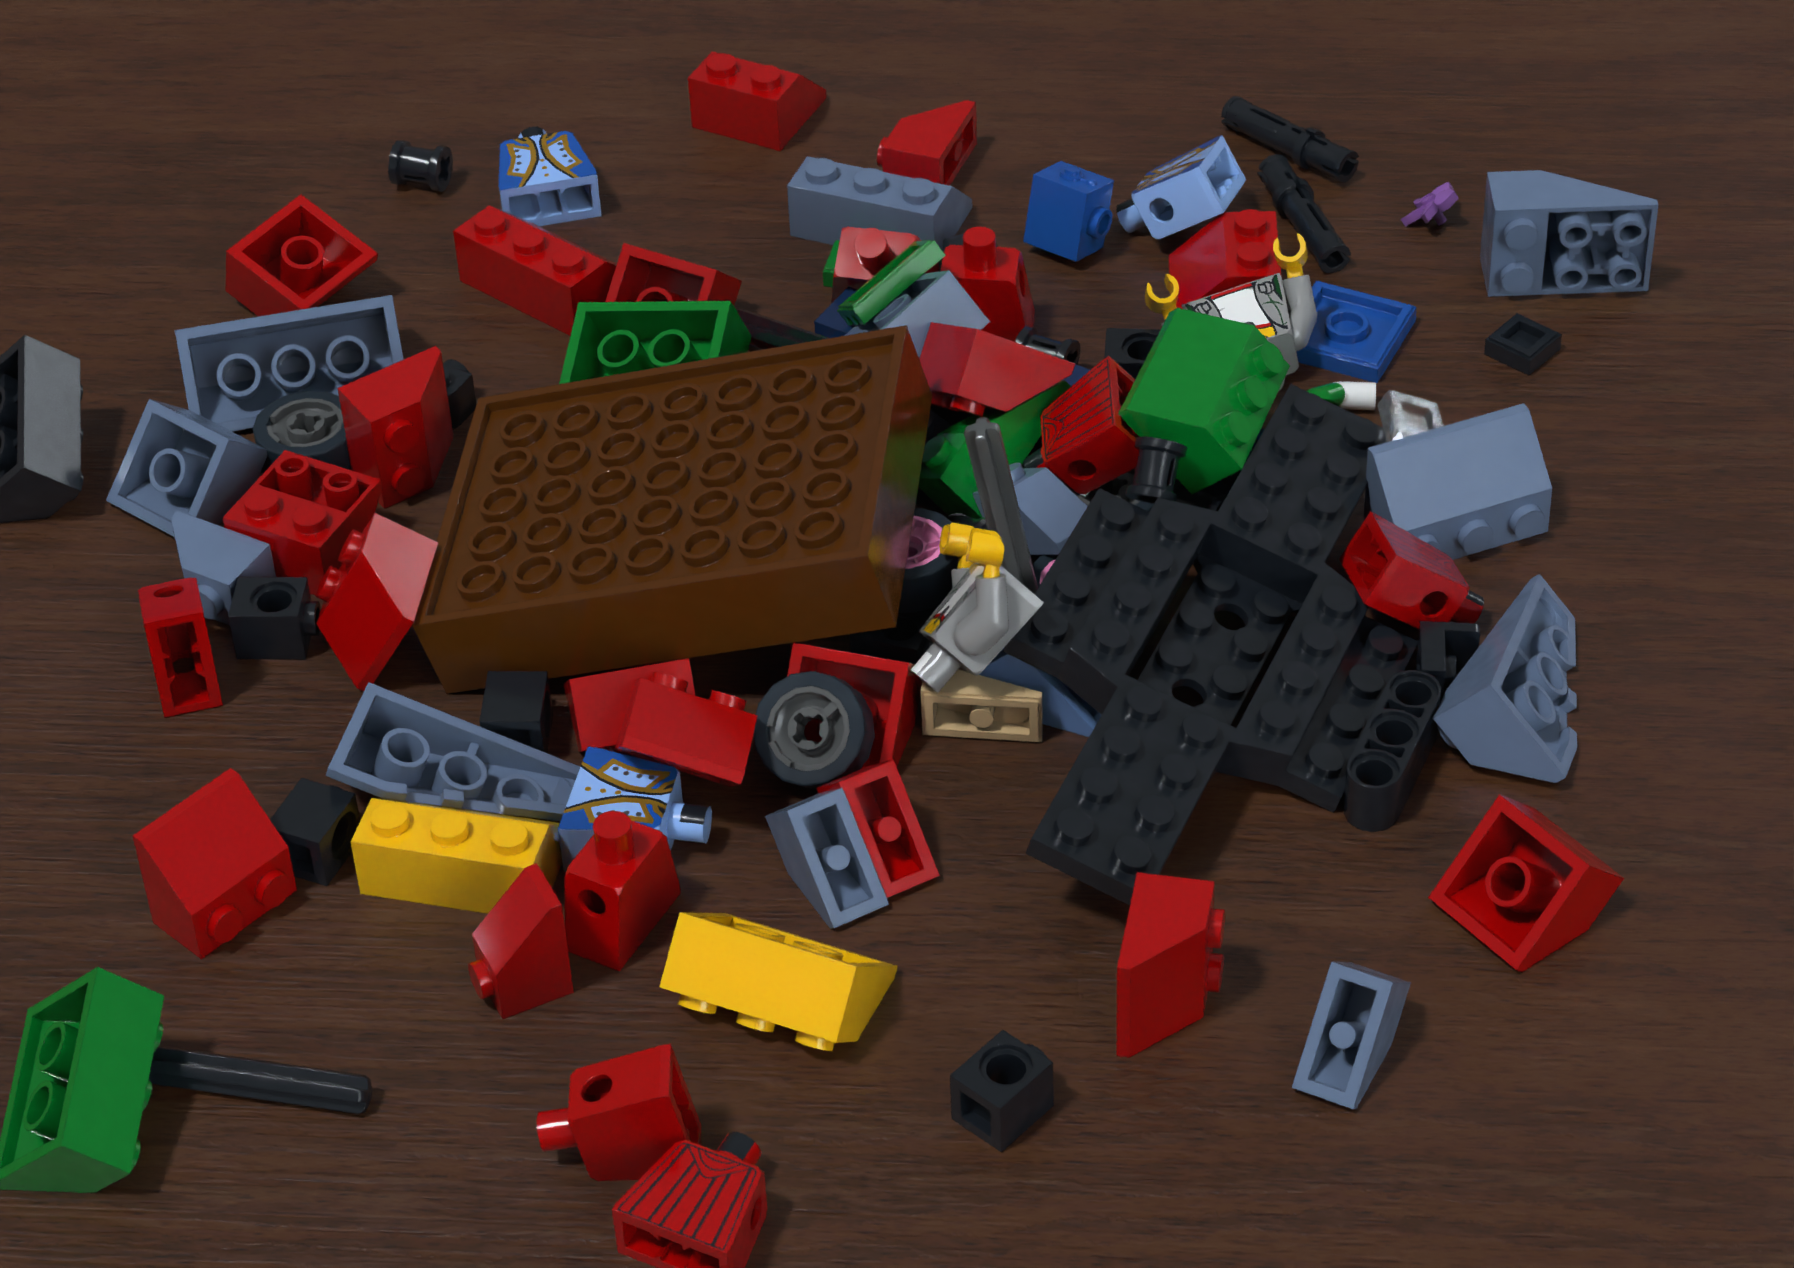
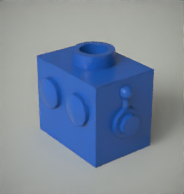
M1059 161L1033 174L1023 242L1075 262L1102 249L1105 236L1112 224L1113 215L1110 210L1114 180L1063 161Z

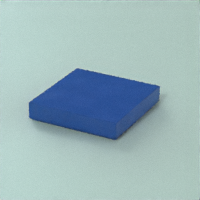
M1315 281L1312 291L1317 311V320L1307 346L1297 351L1298 362L1378 383L1416 322L1417 307Z

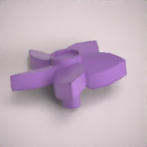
M1448 181L1423 198L1415 199L1413 203L1417 209L1401 218L1404 226H1407L1420 218L1423 219L1425 224L1434 218L1438 225H1442L1447 221L1443 212L1448 210L1459 197Z

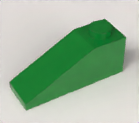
M1061 380L1007 412L985 408L983 417H987L990 422L997 423L1000 426L1008 464H1023V461L1041 436L1040 416L1044 409L1071 387L1065 380ZM971 415L938 433L924 447L918 488L947 515L956 512L975 519L982 518L972 494L978 491L964 436L966 426L975 424L977 418H981Z

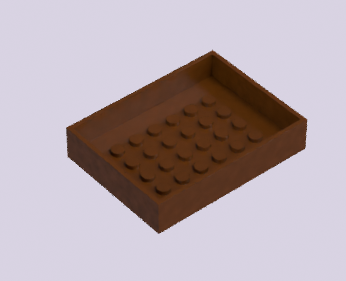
M907 325L478 398L437 538V549L418 611L412 624L446 694L485 688L488 671H548V678L550 679L896 627L932 402V393Z

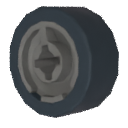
M303 391L288 394L269 403L257 415L253 426L255 444L267 450V458L262 467V473L270 467L284 450L351 470L338 395L325 391Z
M815 671L791 674L771 686L758 703L755 714L758 715L753 734L755 749L765 767L784 782L817 790L816 788L860 770L870 756L875 738L873 714L862 694L846 681ZM812 720H821L819 735L822 740L820 742L808 741L804 733L805 726Z

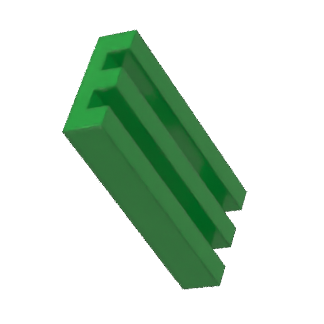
M935 240L914 241L838 306V313L848 325L853 323L854 325H865L945 256L944 252Z

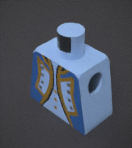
M529 127L520 133L518 139L506 140L500 144L499 192L502 211L538 226L602 216L596 169L572 132L561 131L547 134L542 128Z
M1220 135L1148 172L1131 193L1132 198L1117 205V216L1120 224L1128 233L1147 226L1153 238L1161 239L1224 213L1245 183L1246 178L1223 135Z
M588 747L558 827L563 871L566 872L568 865L594 835L593 822L602 813L608 811L623 812L629 816L630 820L661 831L667 837L671 851L674 840L707 843L711 831L712 809L710 806L683 803L680 772L676 768L597 747Z

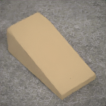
M959 669L939 693L922 681V735L1042 742V692L981 675L975 676Z

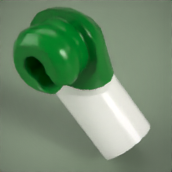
M1339 381L1307 390V392L1315 394L1345 410H1375V382Z

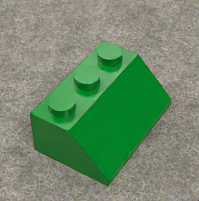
M731 301L578 302L559 384L746 353L749 350L751 334Z
M1176 308L1169 312L1118 414L1139 437L1145 436L1170 440L1183 444L1188 448L1186 457L1179 459L1176 478L1193 495L1243 469L1290 365L1285 361L1280 350L1270 343L1255 325Z
M96 967L28 1008L0 1137L1 1190L95 1193L131 1173L138 1161L141 1144L137 1137L142 1111L147 1106L152 1093V1083L148 1079L153 1053L159 1046L163 1035V1024L160 1022L164 995L100 967Z

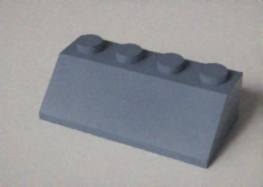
M392 295L175 330L188 409L232 432L253 429L257 415L269 403L285 395L303 391H325L339 396V387L404 360Z

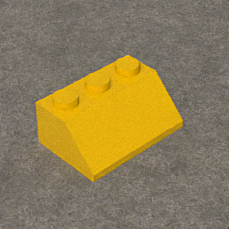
M371 798L351 840L360 894L488 914L525 867L537 863L550 886L553 887L562 865L558 834L560 823L483 811Z
M679 912L659 987L679 993L678 1004L688 1009L715 1014L717 1006L738 1012L736 1023L764 1032H774L775 1025L777 1024L796 1030L795 1041L800 1044L820 1050L832 1051L834 1043L858 1041L893 982L898 966L727 913Z

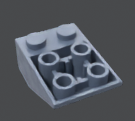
M1543 170L1487 172L1480 261L1488 297L1648 291L1658 201L1649 197Z

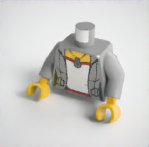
M1297 233L1300 250L1292 257L1281 254L1278 237L1273 243L1277 264L1286 270L1288 279L1282 280L1280 273L1181 305L1182 309L1255 325L1262 335L1280 350L1283 358L1290 365L1286 375L1296 372L1299 368L1297 351L1307 346L1317 320L1310 276L1304 275L1302 269L1308 256L1304 238L1299 233ZM1165 274L1164 278L1165 286L1171 294L1169 297L1159 298L1155 296L1149 282L1147 283L1145 293L1147 307L1155 313L1162 314L1165 320L1169 312L1177 308L1176 303L1179 293L1178 281L1170 274ZM1284 380L1280 386L1279 391L1282 389L1284 385Z
M959 523L947 524L942 528L939 544L940 553L958 557L957 569L951 570L953 589L919 631L933 644L911 669L918 678L937 693H939L959 668L978 676L1044 603L1001 566L1004 556V545L1000 535L995 531L974 528L973 526Z

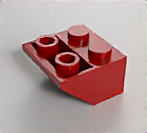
M284 450L223 516L224 527L270 544L276 577H307L310 594L316 596L320 582L329 566L331 565L338 569L341 567L342 562H339L338 558L350 532L355 529L362 533L376 511L382 491L381 479Z

